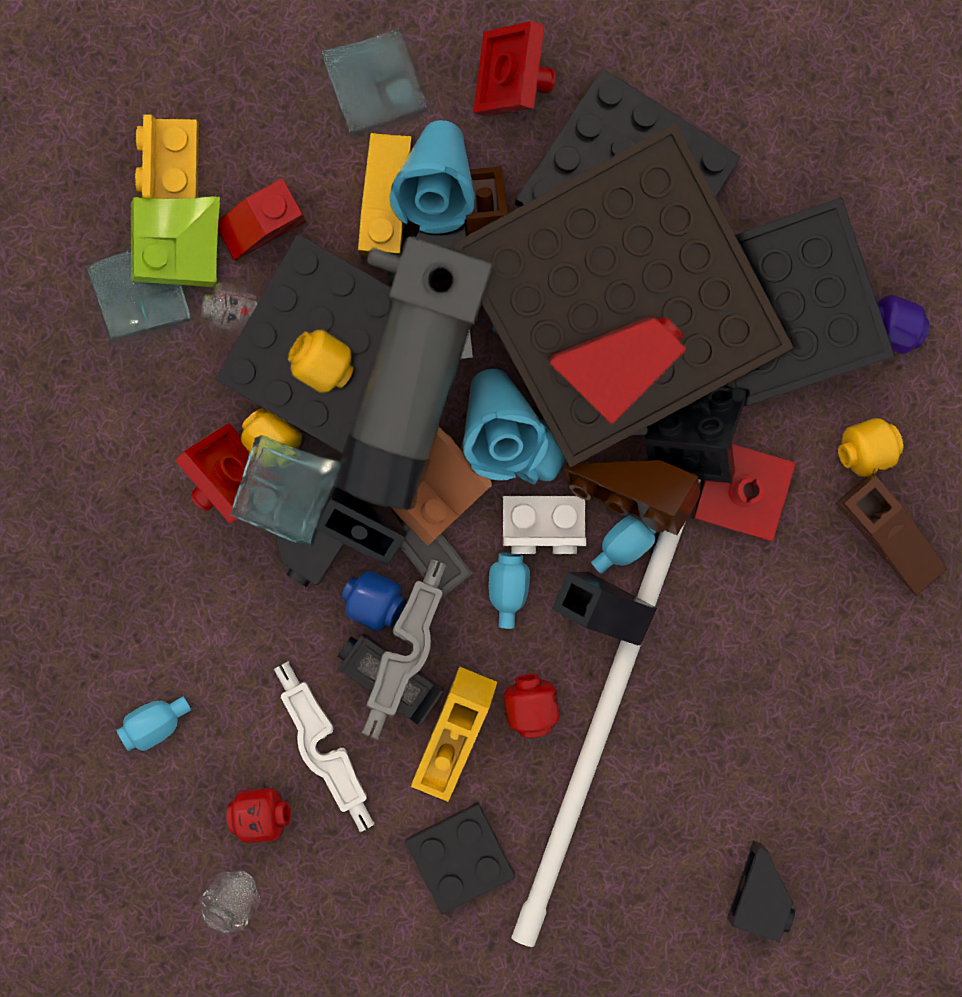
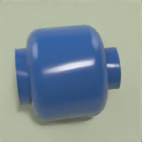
M366 571L358 579L352 577L347 582L342 593V599L346 601L345 612L347 617L373 631L383 630L387 626L392 628L398 621L406 604V598L402 597L400 584L375 571Z

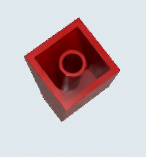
M648 316L556 352L549 357L548 362L613 424L686 350L679 342L684 337V334L669 319L661 317L657 320L654 317Z

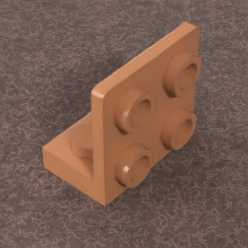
M438 427L428 457L430 461L424 480L419 486L414 509L392 508L427 546L492 486V482L488 478L478 475L472 469L464 452L440 427Z

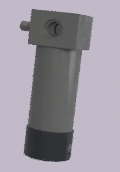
M414 237L407 238L402 257L372 248L367 259L369 265L396 273L389 295L394 297L352 432L348 434L340 467L333 481L335 486L364 501L380 506L408 510L415 507L418 489L424 480L430 461L428 457L472 323L477 321L495 265ZM440 267L447 268L453 274L454 283L447 292L438 290L433 283V275Z

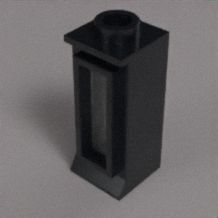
M365 633L361 635L359 640L351 636L337 656L343 660L338 670L372 692L382 655L389 650ZM418 671L416 675L408 680L397 710L420 727L443 694L444 688Z

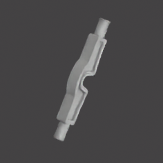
M430 560L423 581L415 583L408 602L393 628V635L409 643L412 647V653L408 656H403L387 651L382 655L375 684L367 702V708L371 709V712L362 731V734L365 736H369L374 721H376L371 738L379 739L386 717H392L396 713L408 680L418 673L428 657L431 646L429 627L442 596V590L438 589V586L447 568L445 564L440 563L435 577H433L438 563L436 560Z

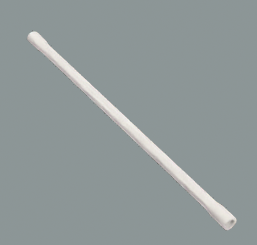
M684 525L677 536L665 530L660 532L637 594V598L654 607ZM623 640L620 641L528 899L523 904L511 937L520 944L530 947L535 946L546 916L549 898L641 645L637 646Z

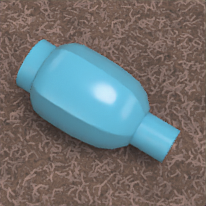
M631 515L624 517L605 536L602 543L603 552L591 561L592 565L600 574H603L613 564L624 566L634 562L655 543L654 534L657 531L650 529L642 520Z
M511 552L499 553L498 561L490 568L489 598L492 605L499 611L498 627L515 628V613L527 601L530 570L523 563L522 554H511Z
M184 696L170 704L164 701H153L126 715L123 720V727L116 731L128 751L135 747L138 750L145 751L169 737L177 727V718L191 711V708Z

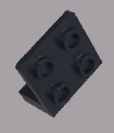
M720 387L651 424L645 438L649 461H664L698 476V480L732 483L735 474L732 439L746 401V391L744 389Z

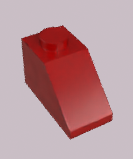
M282 178L240 202L218 221V231L233 259L236 261L307 221Z

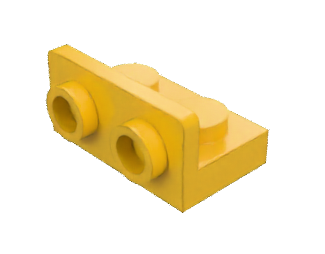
M143 115V126H137L136 130L137 150L143 151L142 167H137L135 174L137 192H142V198L146 199L198 198L199 122L189 119H155L153 115Z

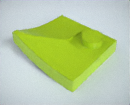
M133 197L131 202V282L214 287L217 282V236L220 197L184 199Z

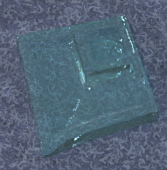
M400 29L356 43L321 51L351 136L428 109Z
M131 250L86 266L87 276L97 300L109 341L190 321L191 315L181 285L131 282Z
M263 435L258 436L254 440L230 515L301 546L309 545L324 505L334 486L333 481L339 470L340 463L295 449Z

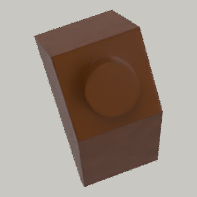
M502 166L470 169L475 203L472 213L466 215L468 235L508 214Z

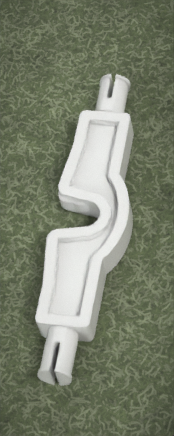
M287 661L282 664L283 669L281 666H278L273 670L285 689L281 699L298 729L297 739L300 754L306 765L314 773L324 778L342 812L349 810L359 832L366 830L364 822L368 828L375 824L363 803L367 798V794L355 773L349 754L344 747L332 750L326 754L320 753L317 750V742L332 733L334 726L317 702L308 683H299L289 664L290 662Z

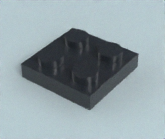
M479 803L405 839V843L442 915L515 878V874Z

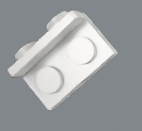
M503 496V546H511V554H536V546H552V554H577V546H586L585 500L578 496Z

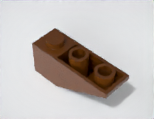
M661 460L578 463L571 468L567 463L564 467L568 487L576 496L584 500L592 498L604 503L612 512L618 515L627 516L629 514L642 520L647 527L657 532H664L665 530L677 536L700 497L698 476Z
M877 476L864 477L835 502L915 596L947 570L907 511Z

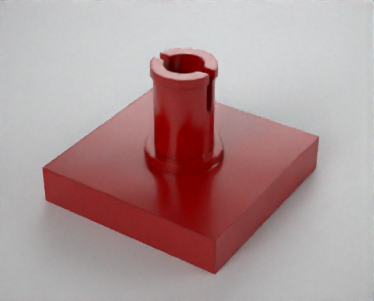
M528 21L483 32L473 113L492 116L534 109L536 91L543 94L551 92L556 82L555 70L550 67L540 66L545 25Z
M227 423L186 449L175 460L197 485V488L191 492L194 504L205 511H209L215 506L230 524L272 495L283 485L269 468H262L257 464L243 446L241 436L230 423Z
M732 444L735 466L732 483L704 480L693 518L773 542L796 463Z

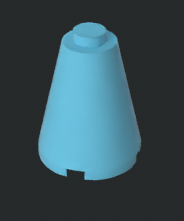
M444 120L431 122L425 127L394 179L390 192L391 207L395 215L402 222L407 224L409 220L420 225L419 231L441 234L460 228L465 223L466 215L472 213L475 203L463 133L457 125Z
M487 369L478 373L471 382L463 452L472 469L482 477L492 480L516 478L515 472L528 468L529 472L536 468L545 457L548 449L546 430L509 375L499 369Z

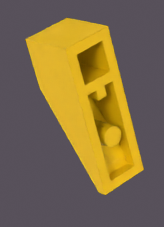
M370 134L358 251L361 256L368 257L372 248L398 256L402 255L404 222L395 215L391 207L390 192L394 179L410 154L411 136Z
M459 666L412 781V788L449 802L490 708L497 681Z

